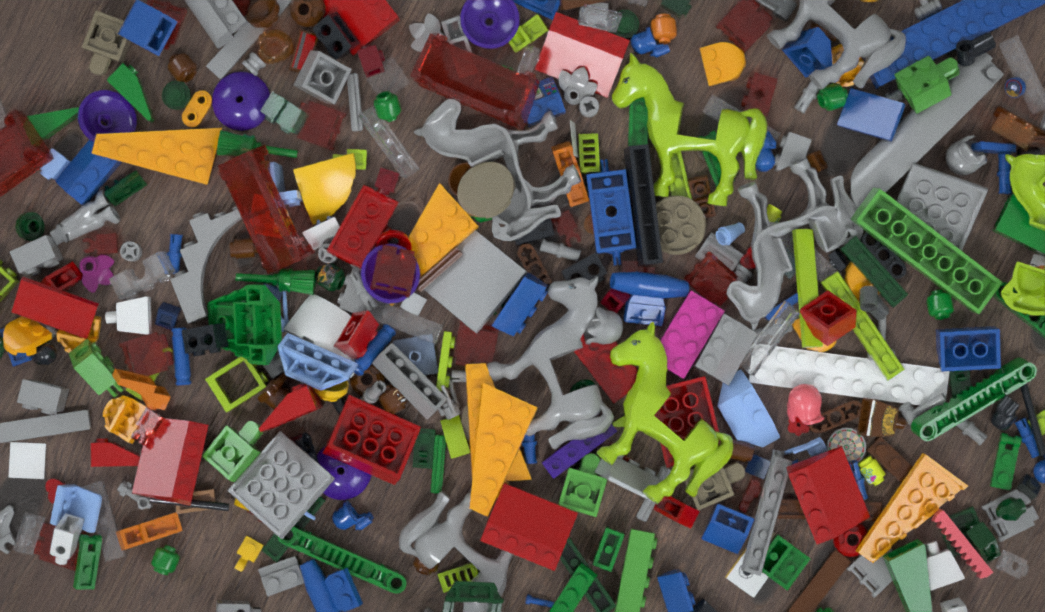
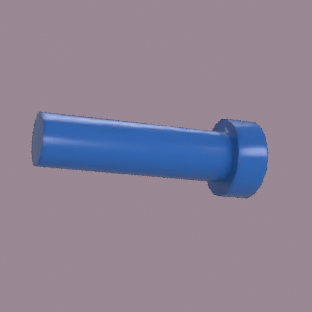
M527 594L525 603L529 605L532 603L550 608L554 605L553 601L535 598Z

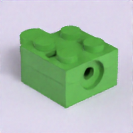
M927 56L895 73L894 76L898 89L915 113L918 114L952 95L948 80L958 76L960 70L957 61L953 58H948L936 65L931 57Z
M86 339L69 353L73 368L98 395L108 390L113 397H116L118 393L114 387L119 392L124 391V388L118 385L112 376L115 370L113 367L114 363L108 356L104 357L101 354L102 350L95 342L91 343Z
M248 421L239 432L226 425L202 457L229 481L235 482L261 453L254 446L263 434V432L259 431L261 425Z
M592 453L586 454L581 460L579 470L571 467L568 468L558 505L597 517L607 482L606 478L595 473L600 462L597 455Z

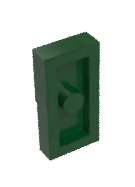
M135 170L120 180V182L115 179L116 185L109 188L106 185L104 194L116 207L147 186V183L139 172Z
M969 370L949 371L951 397L955 399L957 394L962 395L964 390H970Z
M420 428L414 443L412 467L432 469L436 429Z

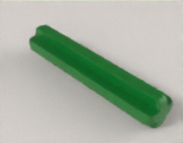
M435 435L431 493L438 494L442 491L446 447L444 435Z

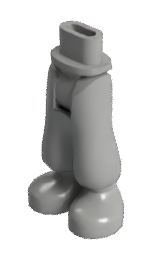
M103 189L97 192L95 201L86 202L76 212L57 224L55 229L50 231L57 245L62 242L67 243L88 232L104 226L105 221H110L114 224L121 221L115 208L109 206L111 202L105 196ZM107 207L102 212L97 214V211L99 209Z

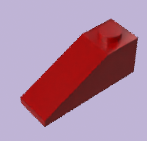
M108 438L96 439V442L91 443V467L138 466L140 454L115 442H108Z

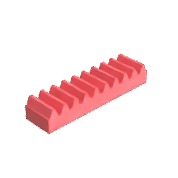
M939 509L933 514L931 521L938 522L936 527L942 529L941 533L947 535L946 539L948 541H952L951 546L957 547L956 552L962 554L961 558L967 560L966 564L972 566L971 570L973 572H977L976 577L982 579L990 576L993 571L944 510Z

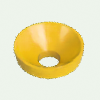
M346 380L321 391L313 388V390L320 399L335 402L347 393L349 383Z

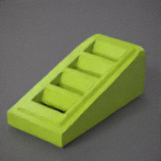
M598 133L578 134L581 174L600 173ZM594 139V143L583 144V140ZM595 147V151H583V148ZM584 155H595V158L584 159ZM584 163H595V166L584 167Z
M470 562L437 574L443 592H448L452 587L447 586L444 576L448 575L451 585H453L454 579L452 574L456 573L458 581H462L459 571L463 570L466 581L471 582L474 578L470 579L467 569H471L474 578L479 574L478 569Z

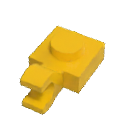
M246 536L237 551L241 558L237 562L235 569L242 572L249 560L254 563L264 545Z

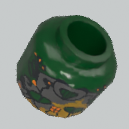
M326 263L323 266H319L316 271L317 283L321 287L331 292L340 290L343 287L346 277L342 268L333 263Z

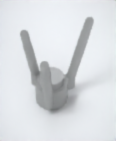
M449 373L447 376H450L449 387L452 399H450L445 386L442 385L443 394L448 400L442 405L443 408L440 407L438 409L440 415H445L447 420L461 413L459 409L460 404Z

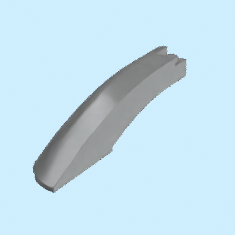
M984 53L976 57L975 62L970 66L958 64L959 75L948 80L951 96L918 114L912 109L899 122L892 142L881 139L859 161L850 178V195L857 209L873 187L880 188L884 192L889 190L910 169L912 162L916 163L1004 75L991 62L993 58L990 55Z

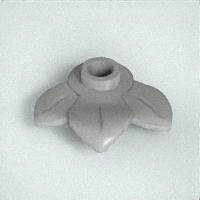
M428 13L426 15L424 24L414 23L409 25L411 35L415 38L411 44V48L414 50L425 52L430 48L434 50L440 49L444 45L445 37L440 31L441 24L432 14ZM433 37L439 38L437 43H433L431 40Z
M585 67L577 69L572 75L562 70L559 75V86L565 92L564 97L569 104H579L583 98L591 97L596 91L597 84L588 82L589 78ZM572 91L577 93V98L573 99L570 96Z

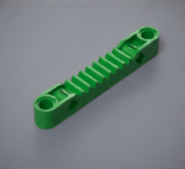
M1022 357L1013 359L997 369L994 375H989V379L984 378L982 383L977 382V386L969 387V391L964 390L962 395L957 394V398H951L949 403L944 402L943 405L936 406L915 418L911 423V431L924 441L935 439L1034 379L1037 373L1036 366Z
M296 525L291 529L293 532L291 539H281L278 537L282 544L340 570L348 568L351 575L389 592L397 594L406 588V577L401 572L345 549ZM393 578H400L402 584L399 587H394L391 584V580Z

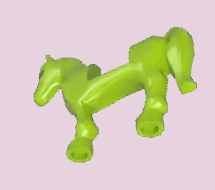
M630 53V62L621 72L618 85L612 94V101L618 108H626L636 99L642 97L645 99L648 110V134L658 153L661 164L660 176L657 182L653 184L654 194L663 197L669 196V186L675 181L676 177L672 164L673 154L681 151H706L718 158L721 167L720 182L716 190L709 194L707 203L727 206L728 196L734 192V178L740 169L736 159L739 152L743 156L745 179H757L755 165L764 147L767 134L765 116L761 110L756 108L743 112L722 109L716 140L679 135L684 103L674 100L667 83L660 73L647 64L639 63L635 55ZM746 117H750L752 122L750 123Z
M1006 154L1005 158L1012 167L1010 171L1012 190L1030 216L1029 225L1045 231V187L1042 185L1045 182V155L1023 154L1015 158ZM1017 261L1011 281L1001 291L1004 302L1011 309L1029 315H1045V267L1042 270Z
M651 322L646 330L635 332L627 340L611 350L610 358L613 364L617 366L635 365L639 366L636 382L629 390L623 403L626 423L622 436L611 446L601 447L596 453L605 462L613 465L618 456L627 455L630 452L631 444L638 431L656 439L667 447L675 459L671 472L658 484L648 485L643 490V493L651 501L659 504L664 496L670 497L677 485L689 478L690 468L695 465V468L685 491L690 496L696 497L700 485L716 474L731 458L733 439L728 434L714 431L707 422L700 419L686 438L682 440L654 416L671 393L666 387L667 356L663 344L655 337V324Z

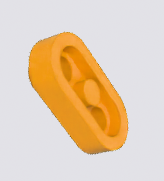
M198 91L191 98L182 114V121L186 126L195 128L202 123L212 106V97L208 92ZM200 97L205 98V102L203 104H200L198 102ZM190 114L195 115V119L192 121L188 119Z

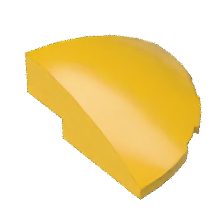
M354 153L293 169L312 224H316L317 220L322 222L328 216L335 214L348 199L352 191L353 179L356 176Z

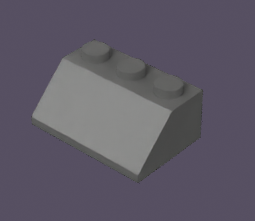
M723 314L694 367L729 386L757 333Z
M623 455L618 456L613 465L608 464L601 458L595 473L648 500L650 499L643 493V490L648 485H656L661 482V479L655 476V471L647 467L643 470L639 468V463L631 459L628 462L623 460Z

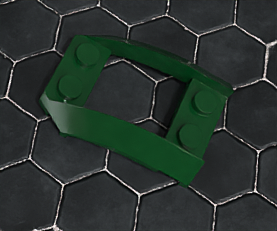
M455 581L445 596L442 612H453L454 602L488 603L486 612H501L504 599L499 595L498 588L493 582Z

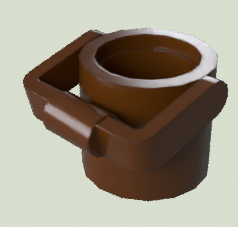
M282 373L274 378L257 398L258 401L266 403L275 410L286 395L291 393L283 385L288 377Z

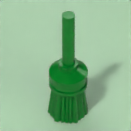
M220 130L217 155L240 156V158L251 160L255 154L266 153L297 158L298 150L261 145V142H257L255 135L243 134L242 136Z
M281 268L278 274L273 273V275L236 273L235 280L272 283L273 286L278 287L279 292L291 293V291L314 295L316 270L293 271V268Z

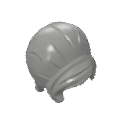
M974 135L962 138L951 144L947 149L946 162L949 169L955 174L969 175L978 170L983 164H987V158L983 152H973L971 149V144L977 143V141H969L975 137Z
M597 307L595 316L584 332L585 344L590 345L593 342L605 345L617 341L623 331V323L620 316L613 311H606L603 308Z

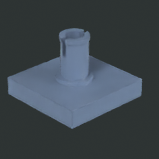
M432 334L393 341L394 345L424 375L438 373Z

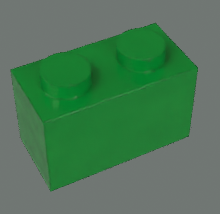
M605 526L592 565L611 572L625 534Z

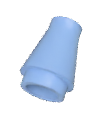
M740 222L720 227L715 234L716 239L721 245H730L745 232V227Z

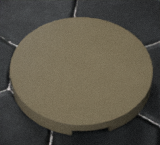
M496 162L480 163L469 169L462 177L457 191L458 201L470 216L486 217V219L492 218L502 213L510 205L516 184L513 175L502 164Z
M669 196L656 203L661 250L672 255H680L695 249L701 243L706 233V218L701 207L695 201L685 196Z

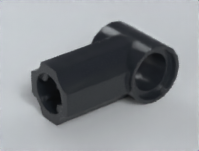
M988 32L972 41L962 40L956 45L958 64L970 66L975 62L976 57L994 49L996 42L993 36Z

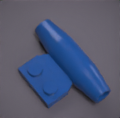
M635 271L612 273L610 277L611 289L631 294V297L626 301L623 321L629 323L650 325L651 322H654L655 325L662 326L666 308L663 298L687 297L689 293L688 281L668 275Z
M315 559L300 565L306 591L316 612H345L363 604L348 568L331 573L326 577Z

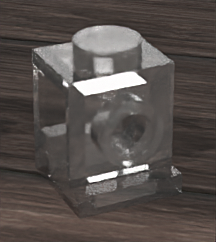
M1003 550L995 568L1020 579L1021 576L1024 577L1027 574L1029 566L1026 565L1027 560ZM1014 562L1018 564L1016 569L1012 568Z

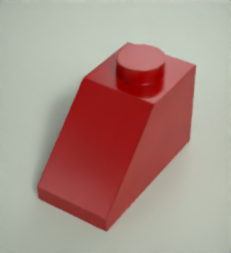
M72 261L46 276L40 283L66 292L82 280L83 274Z
M664 496L659 504H655L653 510L690 529L700 512L671 496Z

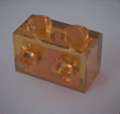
M1001 112L991 130L1027 151L1037 136V133L1033 131L1035 127L1027 122L1021 124L1016 121L1018 117L1010 112L1006 114Z

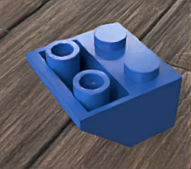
M136 0L118 35L159 56L178 21L140 0Z
M715 503L701 539L738 554L749 534L754 518Z
M680 569L657 575L667 611H693L692 605H695V600L691 591H687L686 586H689V581L685 572L682 573Z

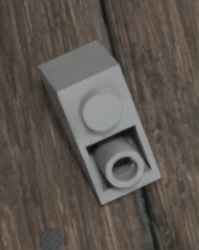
M792 132L787 133V136L783 135L779 145L782 147L780 155L776 154L775 156L776 167L774 171L779 172L789 167L791 162L805 158L811 139Z

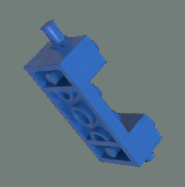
M605 159L604 163L603 160H600L601 172L587 174L586 182L596 253L612 254L613 266H617V260L618 265H622L620 253L636 249L626 169L609 171L608 159ZM608 206H614L617 209V214L614 217L606 215L605 210Z

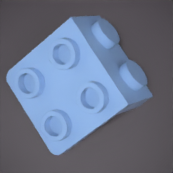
M270 162L267 172L269 179L272 180V187H270L271 198L275 202L289 205V207L300 206V202H303L300 191L285 192L282 165Z
M75 484L58 485L50 524L57 526L65 513L83 518L82 530L94 533L97 527L102 496Z

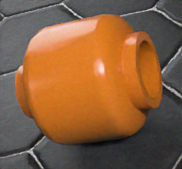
M670 14L656 15L651 21V32L654 40L659 41V44H669L671 40L676 38V20Z

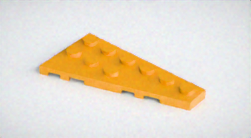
M222 128L96 134L91 154L208 185Z
M440 183L409 235L412 245L411 253L418 262L420 277L479 227ZM389 272L386 276L387 279L391 278V274Z
M486 363L465 364L472 480L483 383L495 388ZM520 449L505 481L532 480Z
M483 383L469 508L489 517L538 407Z
M922 453L855 551L874 563L889 551L893 544L898 540L904 539L909 531L920 526L935 514L940 506L947 501L950 502L955 497V494L960 490L966 489L968 485L929 456Z

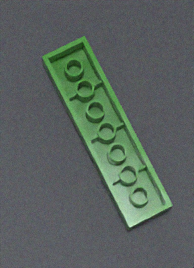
M873 187L850 218L851 221L946 293H949L971 312L980 314L1003 283L880 188Z

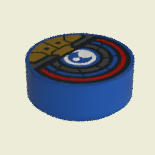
M1014 77L1006 82L1005 91L1010 97L1017 98L1025 93L1026 85L1021 78Z

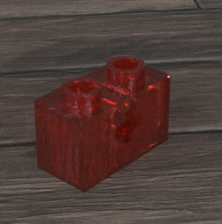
M754 73L753 77H749L746 88L749 89L748 95L743 96L741 107H744L743 111L756 108L761 110L765 118H767L778 79L759 73ZM761 91L760 95L763 97L757 100L756 95H753V93Z

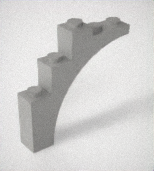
M238 205L232 208L233 212L228 214L221 212L214 215L215 219L213 220L210 214H205L204 212L193 215L194 219L189 220L198 243L191 241L183 245L184 248L180 252L188 272L186 273L185 270L174 274L175 278L170 279L187 323L191 324L208 317L203 283L209 256L227 230L237 222L252 215L249 206Z

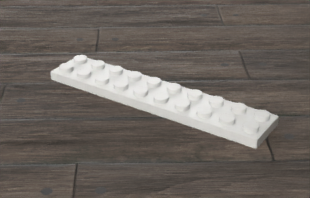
M753 343L749 382L794 388L801 384H810L823 393L897 403L910 402L912 405H922L941 393L946 397L949 371L941 372L940 368L901 363L905 370L887 381L873 360L869 361L867 358Z

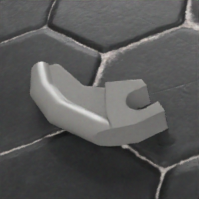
M8 505L0 511V550L5 554L10 553V550L6 548L7 542L12 545L17 543L10 529V524L15 514L12 505Z

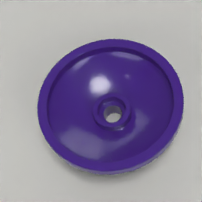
M467 0L461 11L460 24L464 35L471 43L481 48L495 49L506 45L515 36L519 26V12L512 0ZM491 19L493 23L487 25L485 21Z
M235 72L225 76L215 87L212 96V107L218 120L226 127L233 130L246 131L257 127L266 119L271 107V96L268 87L259 77L248 72ZM239 96L243 97V102L241 103L236 101Z
M108 90L95 91L82 101L78 109L79 126L84 135L92 142L95 141L96 134L129 133L135 131L137 119L134 108L122 95ZM101 121L105 122L106 126L102 125Z
M384 244L376 247L368 253L361 266V281L365 290L371 297L383 303H398L409 298L416 290L420 280V269L416 258L409 250L396 244ZM385 272H389L391 274L390 279H387L385 277Z
M323 447L317 454L319 465L335 478L323 494L333 499L347 500L363 492L370 481L371 475L323 454L325 448ZM339 467L344 468V474H338L337 470Z

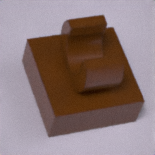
M820 150L807 155L808 162L811 167L817 170V173L828 168Z

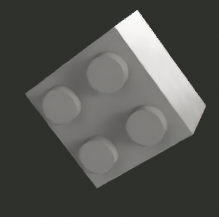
M310 50L293 86L326 104L335 105L352 69L320 51Z
M47 235L10 251L18 272L26 276L30 275L31 277L41 273L42 268H53L59 265V261L63 259L57 244L52 237Z
M23 379L17 403H21L22 408L30 410L41 408L42 413L57 415V412L64 411L69 389L33 379Z

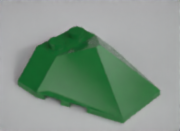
M246 285L242 289L235 290L228 295L221 296L207 303L208 325L225 323L228 347L222 349L235 353L237 357L247 359L250 364H270L278 350V345L282 341L280 302L266 285Z

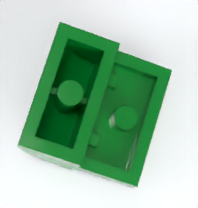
M777 535L768 547L762 572L788 591L811 558Z

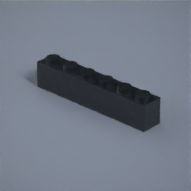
M648 144L628 146L623 151L638 266L663 263Z

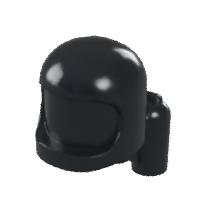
M45 342L36 347V354L30 356L33 362L38 365H49L56 360L57 351L52 344Z
M1005 395L991 414L990 421L992 425L1002 431L1009 429L1018 418L1016 410L1020 405L1014 400L1012 401V398L1008 395Z

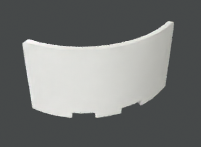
M315 294L309 295L283 330L353 362L355 360L334 347L335 342L351 316L331 302Z

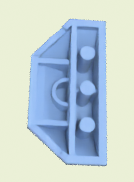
M289 333L285 335L278 345V352L285 375L320 391L348 380L358 366L356 362Z
M741 369L735 373L729 386L722 383L717 407L736 440L765 447L780 438L770 415Z

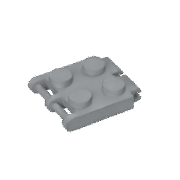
M1017 489L981 506L982 510L986 511L990 519L989 524L994 527L999 542L1034 526L1033 521L1039 519L1032 505L1026 508V513L1022 514L1017 521L1003 520L996 515L997 506L1001 501L1009 497L1021 498L1025 505L1031 503L1029 497L1022 491L1018 492Z
M890 549L889 551H887L884 555L890 553V552L892 551V549ZM860 555L846 568L849 572L852 571L859 579L861 585L864 584L871 591L873 597H876L893 581L882 556L872 563ZM855 567L863 575V577L854 569ZM868 580L876 588V590H874L866 581Z

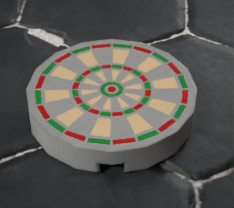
M852 428L835 430L826 443L827 451L842 446L847 460L850 461L852 466V460H858L859 463L866 452L864 437L857 435V430Z

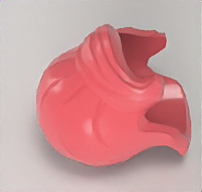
M801 384L790 391L787 415L791 422H795L796 417L806 425H813L824 420L820 412L822 397L818 389L810 384Z

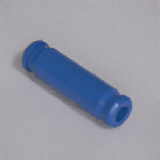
M384 324L382 329L377 332L375 338L367 344L366 347L368 349L364 356L354 360V362L358 363L354 371L355 374L362 376L364 371L370 367L388 345L392 337L396 335V331L390 325Z
M186 327L173 328L171 330L173 332L172 345L175 384L177 386L191 384L189 353L185 354L182 330H186Z

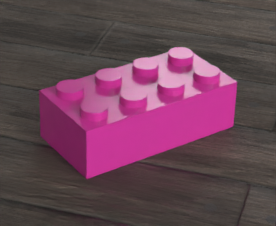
M689 291L660 339L667 356V370L682 379L685 378L725 312L693 291Z

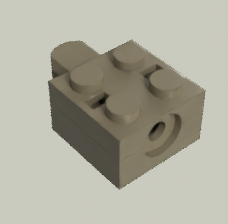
M95 11L82 48L93 53L89 63L91 72L102 76L107 73L112 60L121 64L124 63L131 41L118 35L124 23L123 20L99 11Z
M733 462L723 466L716 474L705 480L700 485L696 497L691 496L695 508L701 510L733 496L734 492L730 484L743 479L745 476L744 467L737 462ZM695 467L690 469V476L686 481H684L686 486L693 474Z

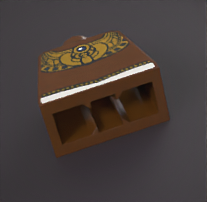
M863 398L857 435L867 437L894 436L896 429H904L906 420L905 418L898 417V408L875 399Z

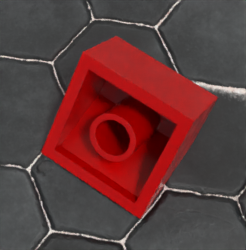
M829 290L800 308V313L812 335L826 346H829L856 327L857 310Z
M366 310L353 313L334 344L335 348L351 359L363 357L368 349L366 347L367 344L377 334L376 329L379 324L371 312Z

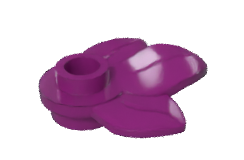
M100 255L96 258L92 256L84 257L79 264L80 271L83 273V285L90 292L94 293L99 284H114V275L109 268L115 261L107 255ZM88 263L93 264V268L91 270H88L86 268V265Z

